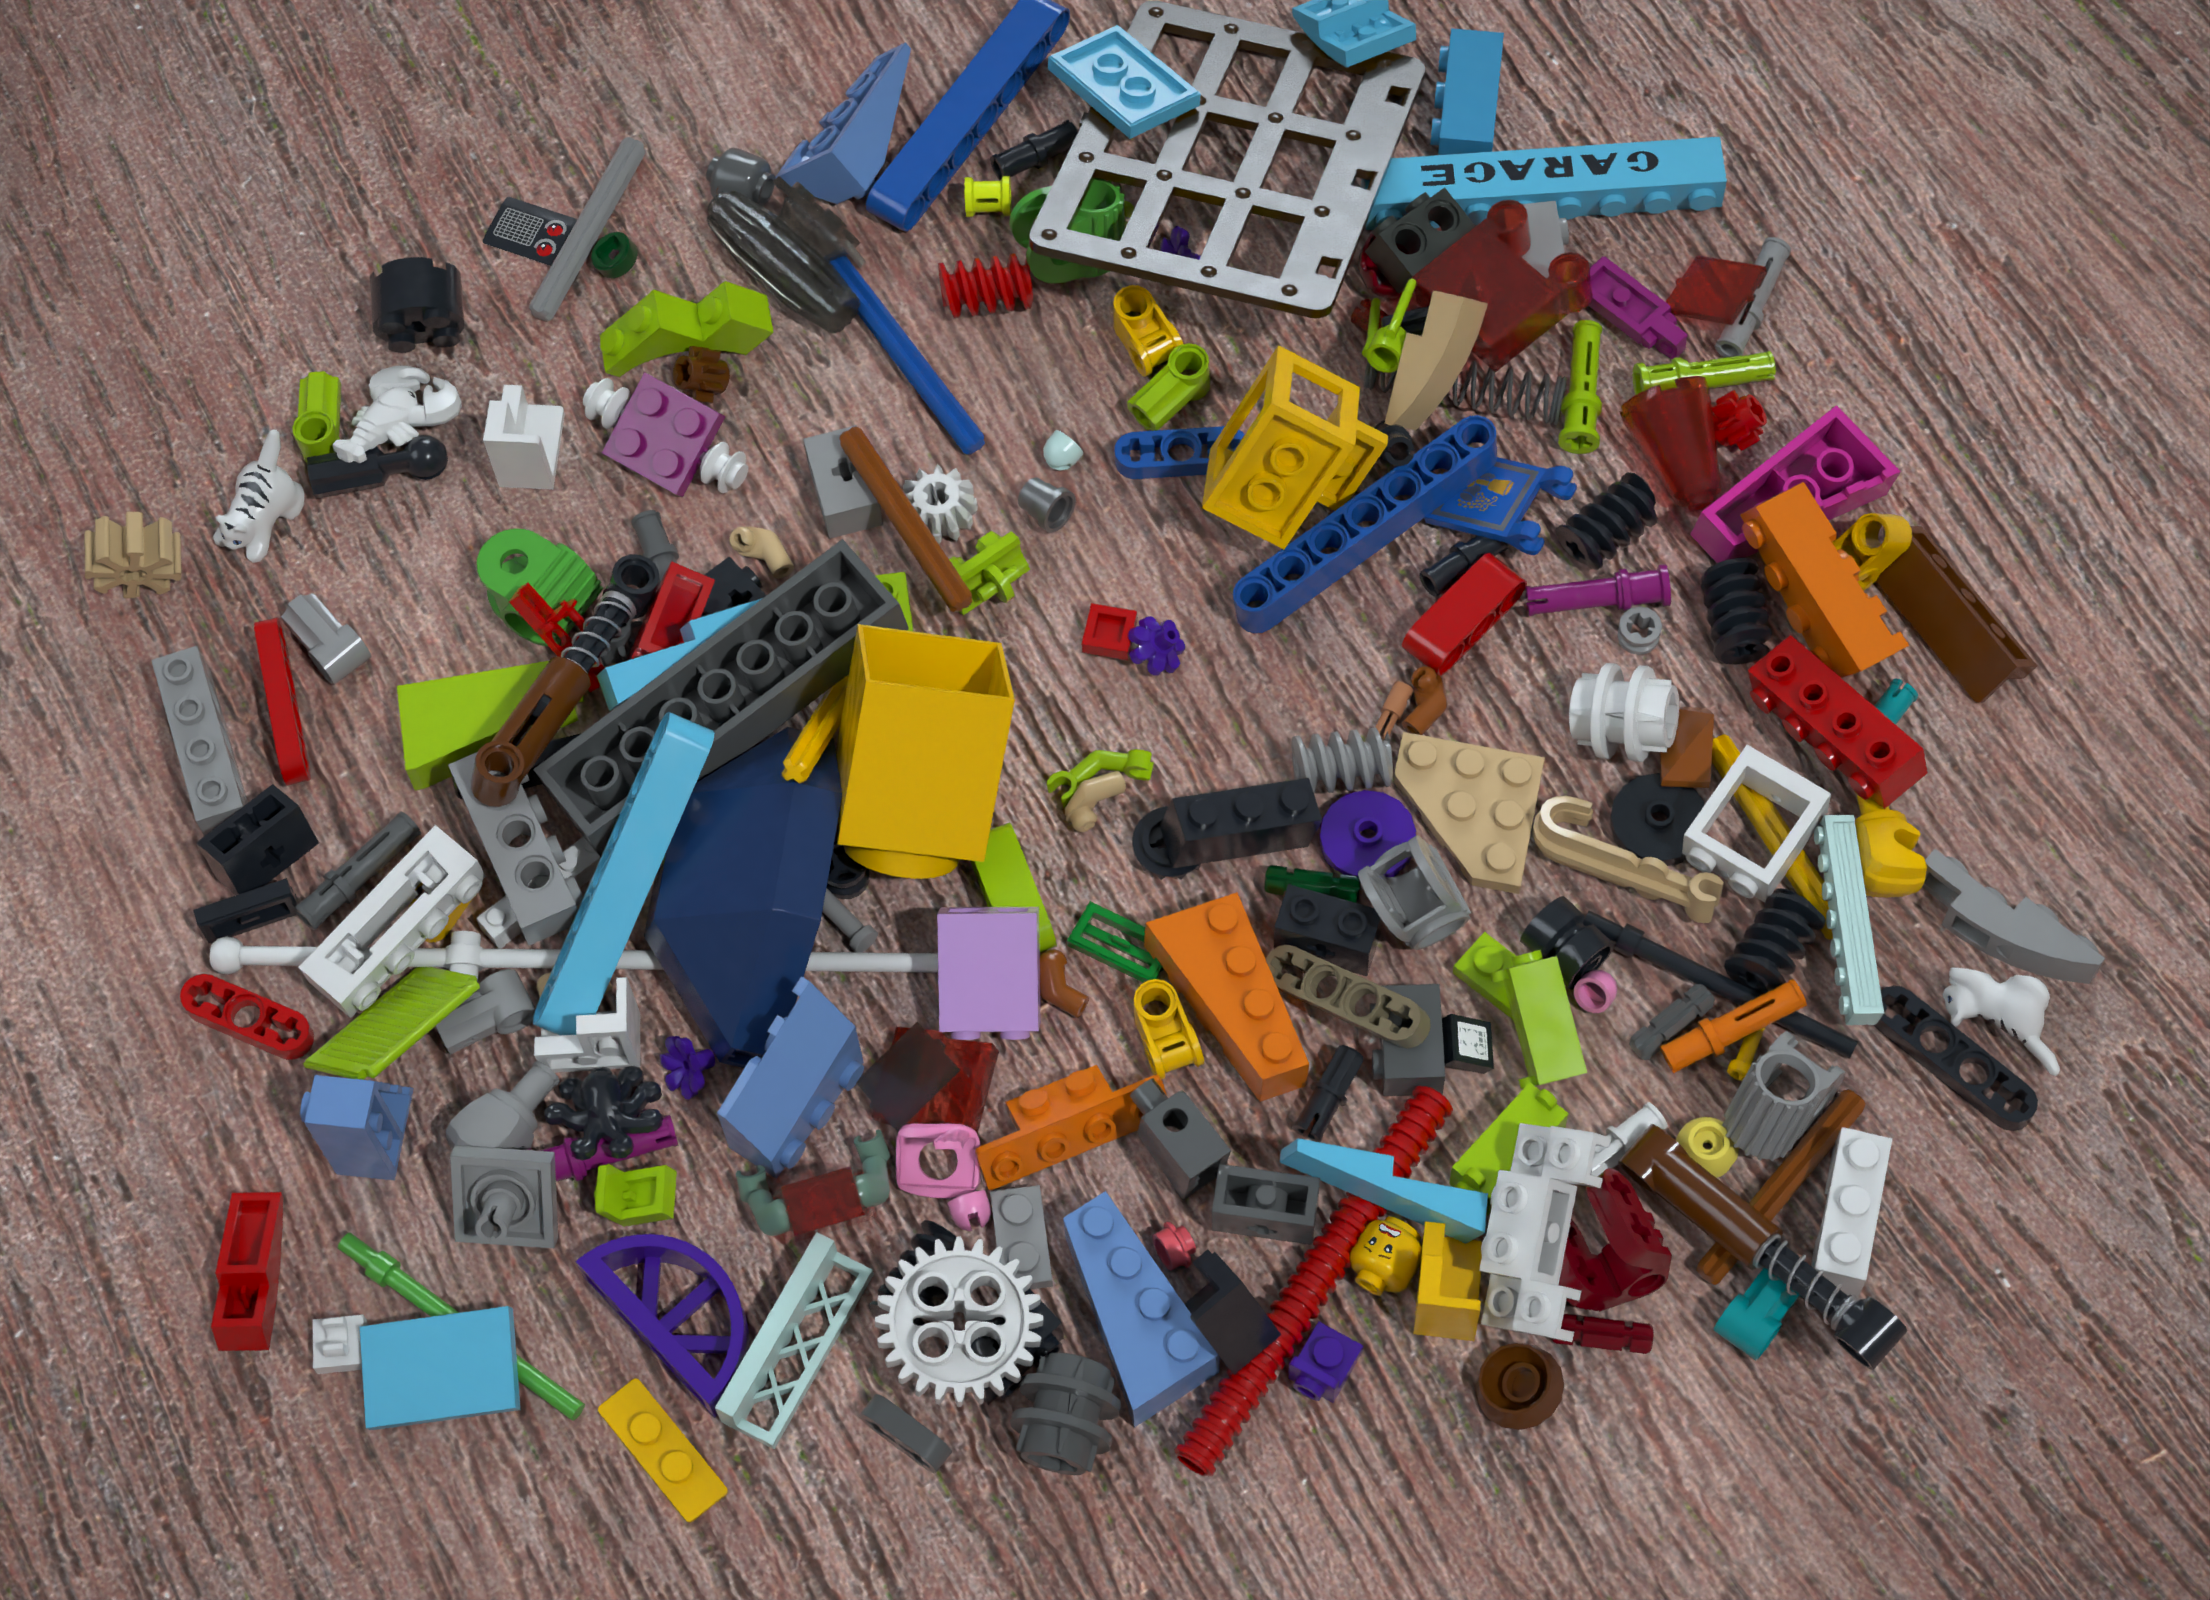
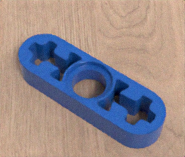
M1225 426L1127 433L1121 436L1115 444L1116 468L1121 475L1129 479L1207 475L1210 448ZM1241 430L1237 431L1230 442L1233 452L1245 435ZM1184 444L1191 447L1194 454L1186 461H1176L1169 456L1168 452L1173 446ZM1202 444H1207L1208 458H1202ZM1155 447H1160L1161 461H1155ZM1131 450L1140 451V461H1131Z

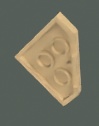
M1403 732L1394 773V784L1404 797H1409L1421 813L1422 821L1441 846L1449 850L1461 866L1460 871L1472 886L1520 894L1545 757Z

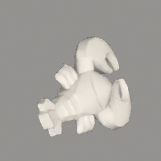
M393 366L380 370L371 377L369 383L370 396L373 399V403L371 406L361 407V410L357 412L356 417L352 420V425L357 426L351 439L336 440L333 444L334 452H337L338 458L345 462L355 461L362 463L367 460L365 452L379 444L394 443L396 446H401L405 442H409L414 437H417L419 433L413 427L435 426L447 423L458 416L462 407L456 387L447 380L434 377L433 385L438 392L434 393L433 388L427 385L423 391V405H418L415 391L420 389V383L427 384L430 381L428 373L412 366Z

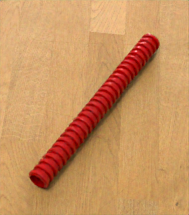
M1416 1086L1412 1092L1414 1098H1409L1404 1103L1406 1111L1398 1112L1396 1115L1398 1123L1390 1124L1388 1127L1389 1135L1382 1136L1379 1144L1381 1148H1375L1372 1151L1374 1153L1394 1156L1393 1176L1410 1178L1412 1175L1410 1167L1418 1166L1420 1163L1419 1155L1426 1154L1429 1146L1427 1142H1433L1437 1136L1435 1130H1440L1445 1125L1443 1117H1450L1453 1113L1449 1100L1440 1092L1427 1086ZM1346 1192L1348 1198L1340 1199L1338 1202L1340 1210L1332 1211L1330 1214L1331 1224L1326 1223L1322 1226L1321 1233L1323 1236H1316L1314 1238V1249L1306 1250L1304 1253L1306 1261L1298 1262L1296 1265L1297 1275L1292 1274L1288 1277L1287 1283L1289 1287H1282L1280 1289L1279 1297L1281 1299L1273 1300L1270 1304L1272 1312L1266 1313L1281 1333V1336L1235 1375L1229 1368L1227 1369L1229 1377L1221 1378L1218 1383L1219 1392L1213 1391L1209 1396L1211 1404L1203 1405L1201 1408L1203 1416L1193 1420L1192 1426L1194 1430L1186 1431L1183 1435L1184 1445L1177 1444L1174 1452L1178 1460L1187 1468L1202 1476L1214 1475L1216 1472L1215 1462L1222 1463L1225 1458L1223 1450H1230L1232 1448L1233 1440L1231 1438L1233 1436H1240L1242 1432L1241 1423H1248L1251 1419L1249 1411L1257 1410L1260 1405L1258 1397H1265L1267 1395L1268 1388L1266 1385L1274 1384L1277 1379L1275 1372L1282 1371L1286 1363L1283 1359L1292 1357L1294 1354L1292 1346L1299 1345L1303 1340L1301 1332H1308L1311 1328L1309 1320L1317 1319L1320 1310L1318 1306H1325L1327 1304L1328 1297L1326 1294L1335 1292L1337 1288L1335 1281L1342 1280L1345 1276L1344 1268L1351 1267L1350 1252L1357 1244L1360 1235L1365 1231L1366 1225L1369 1222L1378 1220L1377 1217H1384L1387 1209L1349 1192Z

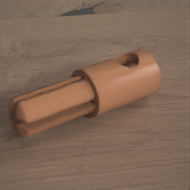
M1394 682L1382 706V714L1376 724L1379 734L1387 718H1390L1381 736L1382 740L1385 739L1387 731L1390 735L1396 721L1400 720L1406 708L1407 700L1413 694V688L1404 682Z

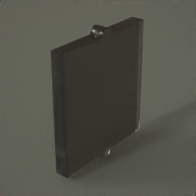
M916 1022L856 1082L872 1101L870 1108L876 1113L881 1112L897 1131L960 1071L958 1066L945 1053L946 1045L940 1039L934 1040L924 1027Z

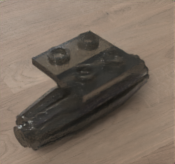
M780 176L773 181L774 185L785 197L779 216L739 192L731 191L730 193L726 192L716 195L708 205L707 212L709 216H707L706 221L743 269L787 308L829 333L836 334L837 331L844 330V327L852 322V319L858 313V308H860V300L830 261L846 255L859 268L866 261L856 250L860 244L859 240L846 229L847 225L829 208L824 210L817 204V199L798 181L791 187Z

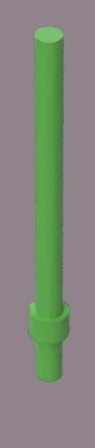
M347 1233L339 1242L338 1249L365 1268V1275L381 1287L388 1285L430 1317L460 1313L400 1269L401 1263L385 1251L376 1252L352 1233ZM517 1355L518 1381L572 1421L577 1419L582 1413L585 1404Z

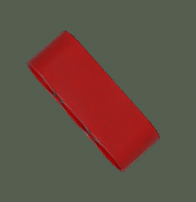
M1487 553L1483 555L1413 624L1402 641V648L1423 665L1433 668L1436 675L1442 676L1514 606L1523 594L1527 581L1493 554Z

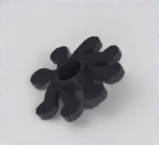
M599 1067L591 1071L583 1082L578 1078H568L562 1081L559 1085L561 1098L572 1100L576 1111L567 1104L561 1102L553 1103L544 1110L545 1120L550 1125L563 1123L571 1129L584 1132L583 1138L572 1141L570 1145L572 1156L578 1160H586L593 1157L598 1150V1143L601 1138L610 1142L608 1149L609 1154L613 1158H626L634 1149L633 1140L627 1134L649 1133L658 1130L662 1126L663 1117L658 1109H648L642 1112L648 1103L655 1102L661 1098V1088L657 1082H643L644 1074L640 1067H625L619 1071L618 1078L609 1068ZM637 1086L633 1096L630 1098L633 1087Z

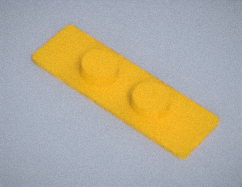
M639 1379L631 1380L598 1407L599 1414L686 1522H693L727 1495L728 1489Z

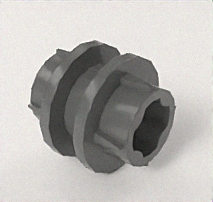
M1050 1353L1046 1357L1041 1356L1036 1373H1030L1022 1377L1019 1387L1020 1393L1028 1400L1034 1402L1033 1407L1019 1408L1013 1411L1010 1420L1011 1427L1020 1434L1016 1450L1021 1452L1022 1459L1047 1471L1066 1475H1082L1086 1471L1091 1472L1096 1454H1104L1110 1451L1112 1435L1104 1428L1098 1426L1099 1420H1112L1118 1417L1121 1401L1112 1394L1115 1378L1110 1377L1111 1371L1106 1366L1097 1361L1074 1354Z

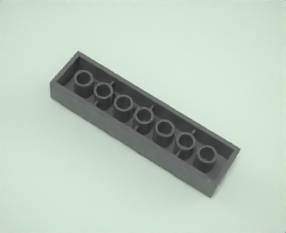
M842 539L533 770L550 796L601 858L654 734L667 712L713 730L715 733L712 747L697 780L699 782L741 756L845 678L850 671L857 624L907 631L909 627L900 604Z

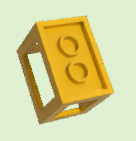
M1278 345L1210 448L1202 509L1284 550L1316 502L1336 511L1351 499L1386 448L1388 435L1357 420L1360 387ZM1293 372L1338 395L1337 406L1327 420L1289 402ZM1265 390L1262 410L1235 451L1227 449Z

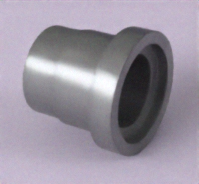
M1038 477L1030 479L1023 486L1018 496L1019 507L1036 518L1038 525L1050 533L1058 531L1067 523L1076 504L1074 493L1064 487L1056 488Z

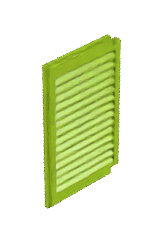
M416 967L306 1059L303 1063L304 1067L350 1079L364 1080L366 1077L375 1078L480 988L476 976L434 967Z

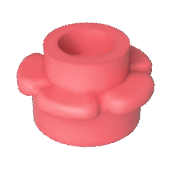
M1165 1222L1164 1228L1152 1235V1241L1160 1260L1170 1271L1180 1266L1190 1267L1192 1262L1190 1255L1196 1253V1246L1190 1233L1183 1225L1176 1228L1171 1222Z

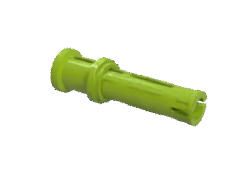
M1581 320L1574 324L1569 393L1564 396L1561 402V412L1565 419L1564 429L1559 433L1558 444L1563 450L1574 454L1593 452L1600 444L1596 423L1597 418L1602 412V402L1599 396L1596 395L1602 326L1593 320Z
M1771 351L1689 363L1686 359L1679 357L1673 358L1669 364L1647 367L1643 362L1634 364L1632 374L1634 393L1639 404L1649 403L1650 398L1675 395L1677 399H1684L1692 391L1700 389L1718 388L1750 382L1773 381L1775 379L1774 375H1776V366Z

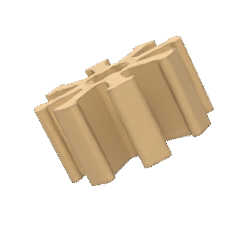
M126 512V526L124 527L109 520L108 516H103L95 520V532L85 531V578L91 579L94 577V589L96 591L107 593L109 589L123 584V597L135 598L140 597V585L142 584L155 590L156 594H163L170 591V579L181 580L180 533L175 532L172 534V522L170 520L160 517L158 521L143 527L142 512Z

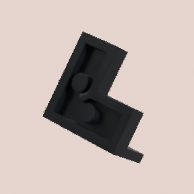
M1207 1249L1193 1261V1264L1208 1284L1185 1303V1306L1191 1313L1190 1319L1219 1355L1221 1361L1235 1375L1280 1337L1281 1333L1239 1277L1216 1252L1212 1254Z

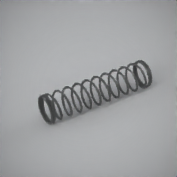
M1476 359L1471 362L1458 401V377L1453 384V403L1455 406H1459L1463 401L1472 376L1471 406L1473 410H1476L1483 400L1490 380L1489 410L1491 413H1495L1501 403L1508 383L1507 413L1510 417L1516 413L1526 386L1525 416L1527 420L1533 418L1544 390V422L1556 425L1561 413V402L1564 398L1567 379L1565 376L1563 378L1561 376L1557 377L1549 416L1550 375L1548 373L1543 376L1531 412L1530 392L1532 373L1530 370L1526 371L1512 411V366L1507 369L1494 408V363L1490 364L1476 404ZM1368 360L1364 376L1365 389L1369 388L1372 390L1376 382L1378 370L1373 368ZM1380 371V384L1384 393L1391 388L1397 371L1392 372L1386 388L1385 373Z

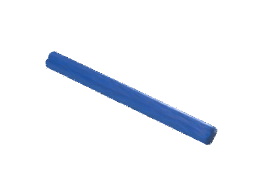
M838 250L826 256L823 260L824 271L963 453L971 455L980 450L985 444L983 433L844 252Z

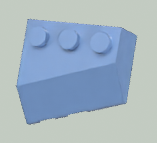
M802 976L792 992L799 996L788 1017L782 1018L777 1015L767 1031L770 1035L765 1044L766 1053L762 1059L755 1056L749 1060L717 1112L728 1147L756 1166H764L765 1171L776 1179L785 1167L791 1169L796 1165L804 1153L806 1147L805 1140L814 1128L820 1130L826 1125L834 1112L835 1104L833 1103L844 1089L847 1091L851 1090L859 1081L864 1071V1066L862 1065L864 1061L855 1025L809 980Z

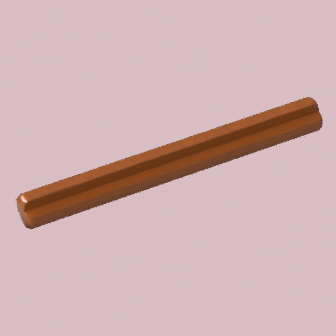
M855 426L848 431H844L839 437L842 449L950 611L956 613L963 608L969 607L972 603L971 591L863 430Z
M1850 1089L1843 1090L1750 1200L1749 1204L1772 1221L1834 1147L1841 1128H1850L1863 1112L1866 1104L1863 1098ZM1715 1242L1698 1262L1696 1271L1708 1283L1717 1285L1736 1264L1738 1259Z

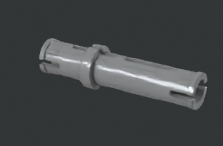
M1769 237L1764 240L1762 250L1747 277L1738 300L1730 304L1727 310L1728 321L1715 345V349L1723 357L1742 356L1753 330L1761 326L1764 319L1762 312L1791 252L1789 244L1784 240L1776 237ZM1767 272L1761 287L1757 288L1763 273ZM1750 308L1744 323L1740 325L1746 309Z

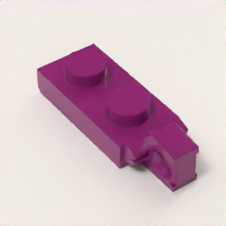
M1602 256L1572 284L1571 293L1639 345L1642 344V346L1648 349L1654 345L1659 352L1670 359L1677 358L1686 350L1688 334L1676 326L1677 318L1671 313V306L1605 256Z

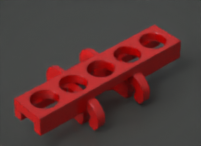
M527 582L518 588L509 601L515 610L559 657H561L564 649L573 645L572 639L558 622L568 616L580 629L578 632L584 631L583 623L585 620L574 608L577 604L576 599H572L569 602L563 600L560 603V607L553 610ZM552 632L560 637L561 646L554 641ZM601 663L598 667H592L588 672L591 686L588 689L589 692L600 687L597 675L605 668Z

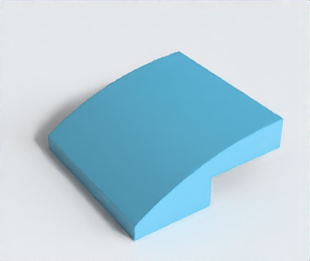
M1311 0L1292 8L1293 17L1308 37L1328 56L1346 68L1416 40V24L1389 11L1388 0Z

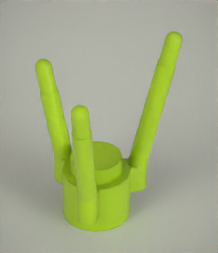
M1413 278L1408 280L1390 324L1379 330L1381 302L1379 298H1373L1371 302L1367 341L1362 350V355L1378 371L1392 373L1398 369L1407 333L1400 325L1416 286V280Z

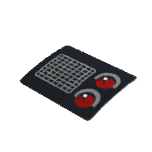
M507 197L490 224L483 243L552 266L577 219Z

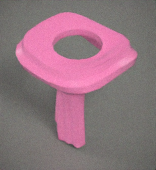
M963 1124L903 1125L898 1131L896 1140V1181L898 1188L911 1194L942 1199L957 1198L974 1192L979 1186L981 1179V1169L975 1154L976 1148L981 1145L976 1131ZM933 1142L935 1149H954L957 1154L958 1163L952 1175L944 1179H935L924 1173L920 1167L919 1156L925 1145Z

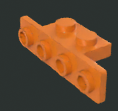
M1094 1065L1006 1101L1009 1115L1017 1131L982 1145L975 1150L988 1189L994 1190L1137 1131L1140 1120L1144 1115L1130 1098V1094L1152 1078L1155 1079L1166 1094L1160 1076L1156 1074L1112 1092L1097 1065Z

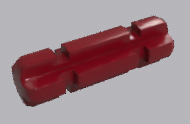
M1564 1314L1561 1329L1574 1332L1573 1341L1568 1342L1552 1338L1556 1344L1573 1345L1574 1341H1578L1581 1347L1622 1351V1347H1629V1352L1647 1354L1650 1353L1653 1346L1654 1330L1653 1326L1648 1323L1632 1322V1326H1625V1321L1584 1316L1583 1321L1576 1320V1315Z

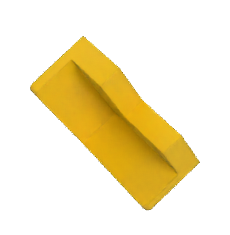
M1425 1221L1413 1334L1474 1341L1481 1301L1478 1299L1481 1271L1479 1269L1482 1259V1242L1472 1240L1465 1244L1454 1238L1444 1237L1445 1223Z

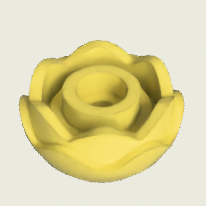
M1712 1117L1693 1119L1680 1130L1676 1141L1693 1160L1716 1178L1723 1176L1737 1160L1739 1147L1735 1148L1731 1138L1726 1137L1727 1130L1722 1126V1121ZM1710 1143L1712 1148L1705 1149L1703 1144Z

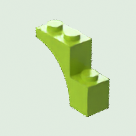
M724 281L697 304L652 290L599 336L605 373L621 377L629 370L647 361L669 354L689 351L690 346L747 355L774 332L767 295Z

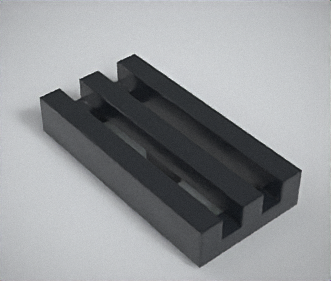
M286 878L193 910L198 927L208 943L212 944L218 938L233 937L295 916L297 914L293 908L299 904V901Z

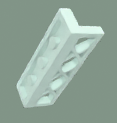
M816 1232L715 1407L722 1423L775 1449L874 1275L873 1269L837 1252L834 1240ZM833 1266L857 1277L849 1292L831 1298L827 1297L824 1282ZM820 1290L822 1300L813 1303ZM841 1305L835 1317H833L831 1308ZM826 1310L830 1325L824 1336L803 1342L799 1330V1325L806 1315ZM795 1334L798 1344L788 1346ZM816 1349L808 1361L806 1351ZM801 1354L805 1369L799 1380L778 1386L774 1369L779 1360ZM770 1378L772 1388L763 1390ZM791 1392L786 1403L783 1405L781 1395ZM775 1397L779 1415L769 1432L745 1420L755 1403Z

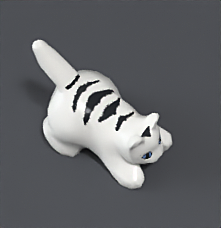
M275 429L269 431L258 461H252L244 466L237 476L236 496L231 503L228 513L218 515L215 518L220 523L213 535L215 544L220 547L226 546L233 550L246 546V556L252 563L260 562L267 555L272 527L276 519L284 517L293 520L300 514L304 506L305 493L301 484L292 481L287 472L276 465L281 442L280 434Z
M1950 968L1949 983L1951 986L1945 988L1942 995L1945 1000L1946 1009L1951 1015V1024L1957 1027L1964 1019L1980 1016L1994 1023L2010 1036L2021 1040L2024 1046L2043 1064L2052 1076L2059 1074L2060 1067L2055 1054L2040 1040L2044 1026V1011L2048 1007L2050 994L2044 983L2038 978L2023 975H2014V977H2010L2006 982L1998 983L1989 974L1964 968Z

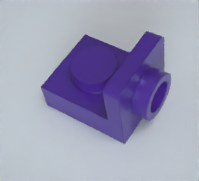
M1318 1321L1299 1356H1294L1289 1364L1288 1379L1294 1381L1293 1387L1302 1395L1315 1401H1320L1321 1397L1334 1403L1361 1356L1363 1345Z

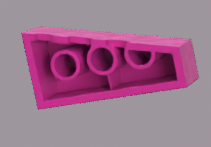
M1836 405L1703 510L1690 535L1716 563L1735 558H1746L1759 551L1754 549L1744 536L1742 529L1744 522L1740 516L1743 512L1804 482L1827 519L1831 520L1887 495L1901 471Z

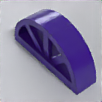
M639 1234L614 1239L595 1247L575 1262L583 1278L706 1410L716 1418L718 1414L715 1407L749 1349V1329L745 1312L737 1291L723 1268L700 1248L674 1237L655 1234ZM645 1263L642 1302L613 1271L633 1264ZM661 1263L681 1266L706 1279L663 1318L657 1319ZM717 1292L721 1294L730 1312L731 1336L671 1334ZM690 1353L727 1355L721 1369L713 1379Z

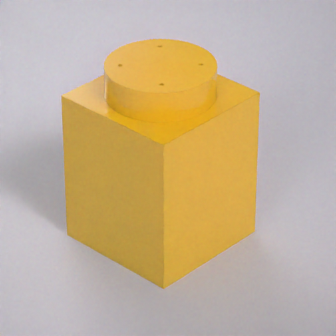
M857 624L836 747L842 788V799L836 829L837 844L843 845L847 855L854 861L883 874L912 879H927L946 875L957 867L959 859L984 862L1015 702L1002 643Z

